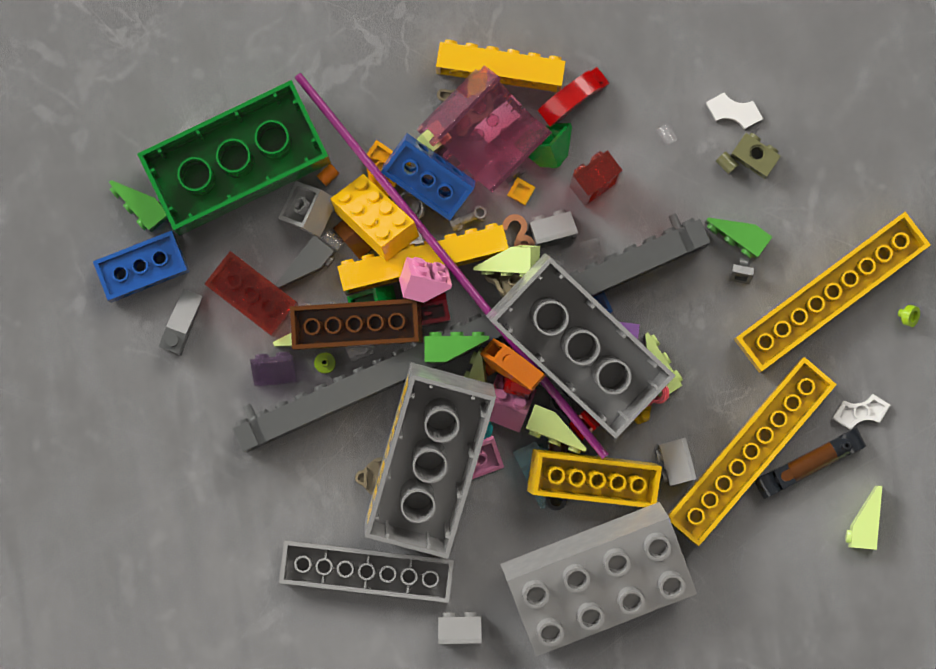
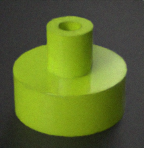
M907 305L904 309H899L898 316L901 317L902 324L914 327L920 318L919 307Z
M323 352L316 356L314 365L320 373L328 374L334 370L336 361L330 353Z

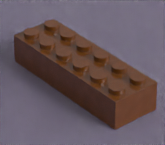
M400 299L290 306L293 350L423 342L421 302Z

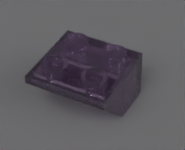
M278 352L276 357H269L268 354H257L255 359H250L255 387L298 383L296 358L290 355L289 352Z

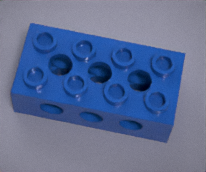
M406 133L383 164L381 170L383 175L449 221L474 190L476 182L408 133ZM412 162V163H414L416 166H415V167H409L406 163ZM428 174L431 175L433 178L427 179L424 177V175ZM441 187H448L450 190L444 191Z
M172 230L93 261L106 298L111 303L189 273L176 235ZM160 254H165V262L157 264V257ZM140 262H145V270L138 272L137 265ZM123 269L126 270L125 278L119 280L117 278L118 272Z

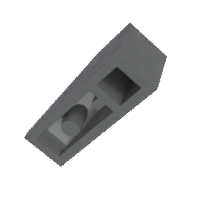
M313 236L275 286L278 289H282L322 270L324 266L328 268L335 259L333 256L335 254L334 250L316 236Z
M185 289L182 290L159 344L160 348L182 355L203 296Z

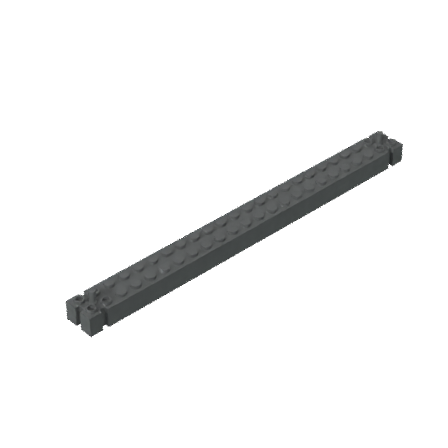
M674 213L669 216L673 227L663 231L662 236L656 238L653 235L643 240V245L637 247L636 244L625 248L623 254L617 255V253H613L605 257L604 262L598 264L595 261L585 266V271L579 273L578 270L569 273V275L594 297L705 248L710 243V239L700 219L695 221L694 218H691L681 225L677 214ZM481 313L469 318V323L462 325L459 322L450 327L451 331L444 334L442 332V336H450V332H463V336H472V332H485V336H489V341L457 358L488 345L493 338L496 340L504 338L487 316H482ZM425 342L412 343L411 349L404 351L401 348L392 352L393 357L386 360L384 357L376 359L372 362L373 366L356 368L353 370L354 374L348 377L345 374L333 379V384L328 386L325 383L314 387L315 392L298 394L294 397L295 401L290 403L288 401L280 402L275 405L276 409L270 412L265 409L255 414L252 405L247 404L243 408L248 418L236 422L237 427L232 429L242 451L248 453L404 383L411 362L434 369L446 363H425Z

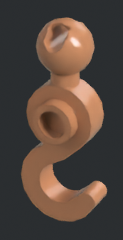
M512 214L505 218L503 222L504 231L508 230L511 222L516 221L521 225L514 246H535L534 240L530 236L525 235L527 232V222L522 216Z

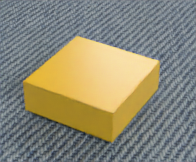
M517 177L507 196L526 206L536 187Z

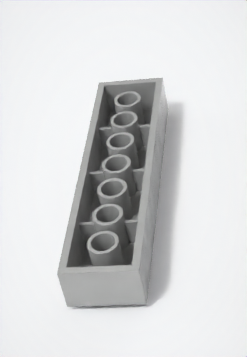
M284 540L279 583L449 603L454 560Z

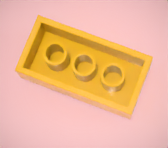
M364 174L330 198L335 213L386 262L419 237L415 222Z

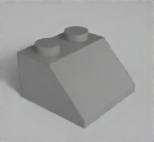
M296 181L278 219L309 234L320 237L334 210L330 199L333 196L318 188Z
M565 209L553 212L551 217L545 218V215L532 218L533 222L529 224L535 246H540V248L577 238L578 235L571 211L565 212Z
M686 438L658 445L659 449L656 450L658 462H662L664 470H661L664 483L668 482V485L672 486L697 479Z
M444 612L443 617H438V644L482 643L481 616H477V612H464V616H455V612Z

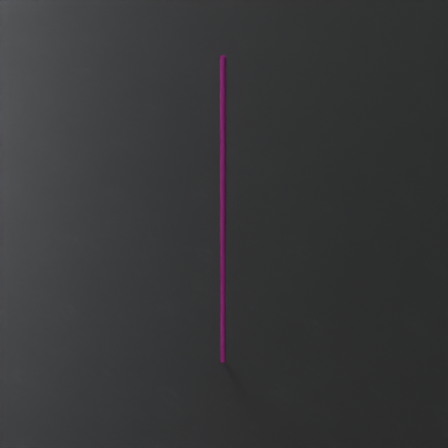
M302 73L296 75V81L396 205L415 222L417 231L484 314L487 315L492 310L491 307ZM497 328L516 353L541 371L534 361ZM545 376L540 383L601 459L605 458L608 452Z

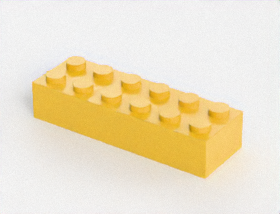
M445 40V42H440L436 72L440 75L559 92L562 87L566 61H562V58L558 56L543 58L538 53L529 52L528 55L520 54V51L508 49L507 52L499 51V48L494 46H487L484 49L478 48V45L474 43L458 45L457 41Z
M533 449L527 491L538 496L648 507L657 503L662 466L650 462L607 457L601 459L599 456Z

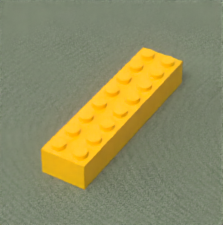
M498 223L486 225L485 229L477 231V228L466 230L465 234L457 236L456 233L444 236V240L437 241L457 267L489 259L508 249L503 225L498 226ZM423 241L424 245L416 246L415 243L409 244L387 262L381 256L375 257L374 254L362 256L360 261L354 262L353 259L342 261V265L337 267L343 291L347 295L398 282L406 257H419L429 263H444L430 245Z

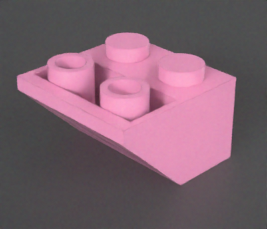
M406 257L399 278L403 298L424 303L451 289L448 268L444 264L425 262V260L419 257Z
M498 373L493 384L496 400L489 421L520 433L537 389L535 388L530 392V395L526 394L525 397L505 393L503 389L504 376Z

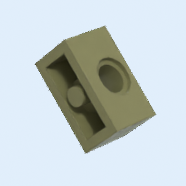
M745 133L730 156L765 180L781 157L777 154L779 151L771 145L765 146L760 142L761 139L757 135ZM754 149L759 150L762 158L754 159L751 151Z

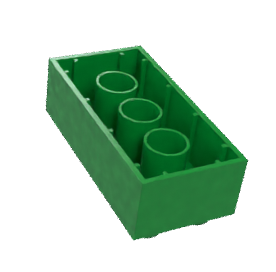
M292 80L137 153L173 230L179 236L331 164L329 156Z

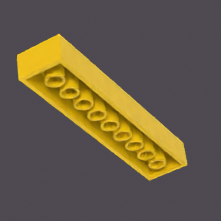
M904 212L734 338V341L760 373L931 244L909 215Z
M805 357L801 358L670 511L668 516L672 525L692 543L700 546L837 384Z

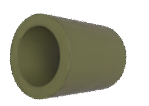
M726 151L715 161L728 175L739 165Z

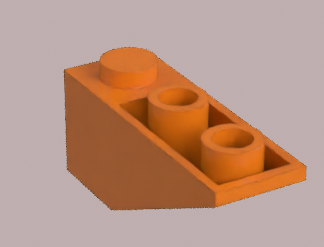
M494 338L480 353L492 370L530 391H533L546 376L510 347Z

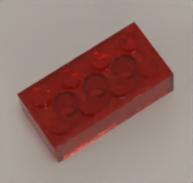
M608 150L604 153L599 151L591 157L588 165L583 163L574 170L570 188L585 207L617 184L623 170Z
M229 251L204 283L209 289L272 337H274L290 316V306L299 305L294 299L231 251Z

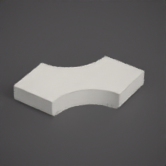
M725 92L705 103L715 121L723 119L733 120L744 130L763 120L753 101L738 103L731 100Z
M874 394L866 401L858 404L842 401L832 419L851 430L858 422L863 420H872L880 423L891 405Z

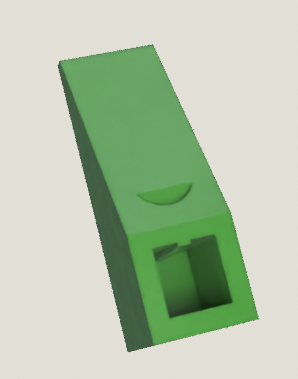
M109 181L112 186L109 190L117 199L121 196L126 202L123 204L124 208L130 215L132 213L136 214L139 218L136 222L144 231L148 229L150 232H153L168 219L162 205L154 197L115 181Z
M709 217L705 221L708 225L706 227L708 230L716 235L717 233L725 237L723 240L732 247L736 245L741 248V253L749 259L752 257L754 259L758 258L772 238L771 235L756 224Z
M429 332V336H424L425 363H448L489 341V336H485V332H472V336H463V332H450V336H442V332Z

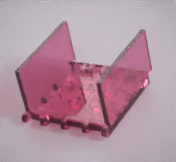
M484 65L479 71L475 69L417 128V131L421 134L428 129L434 135L429 143L435 146L440 141L447 148V151L443 154L446 160L453 155L461 163L457 167L463 172L467 169L473 175L471 178L476 181L475 184L479 181L493 193L552 132L537 119H534L524 107L521 108L522 104L511 93L508 94L509 91L499 81L501 78Z

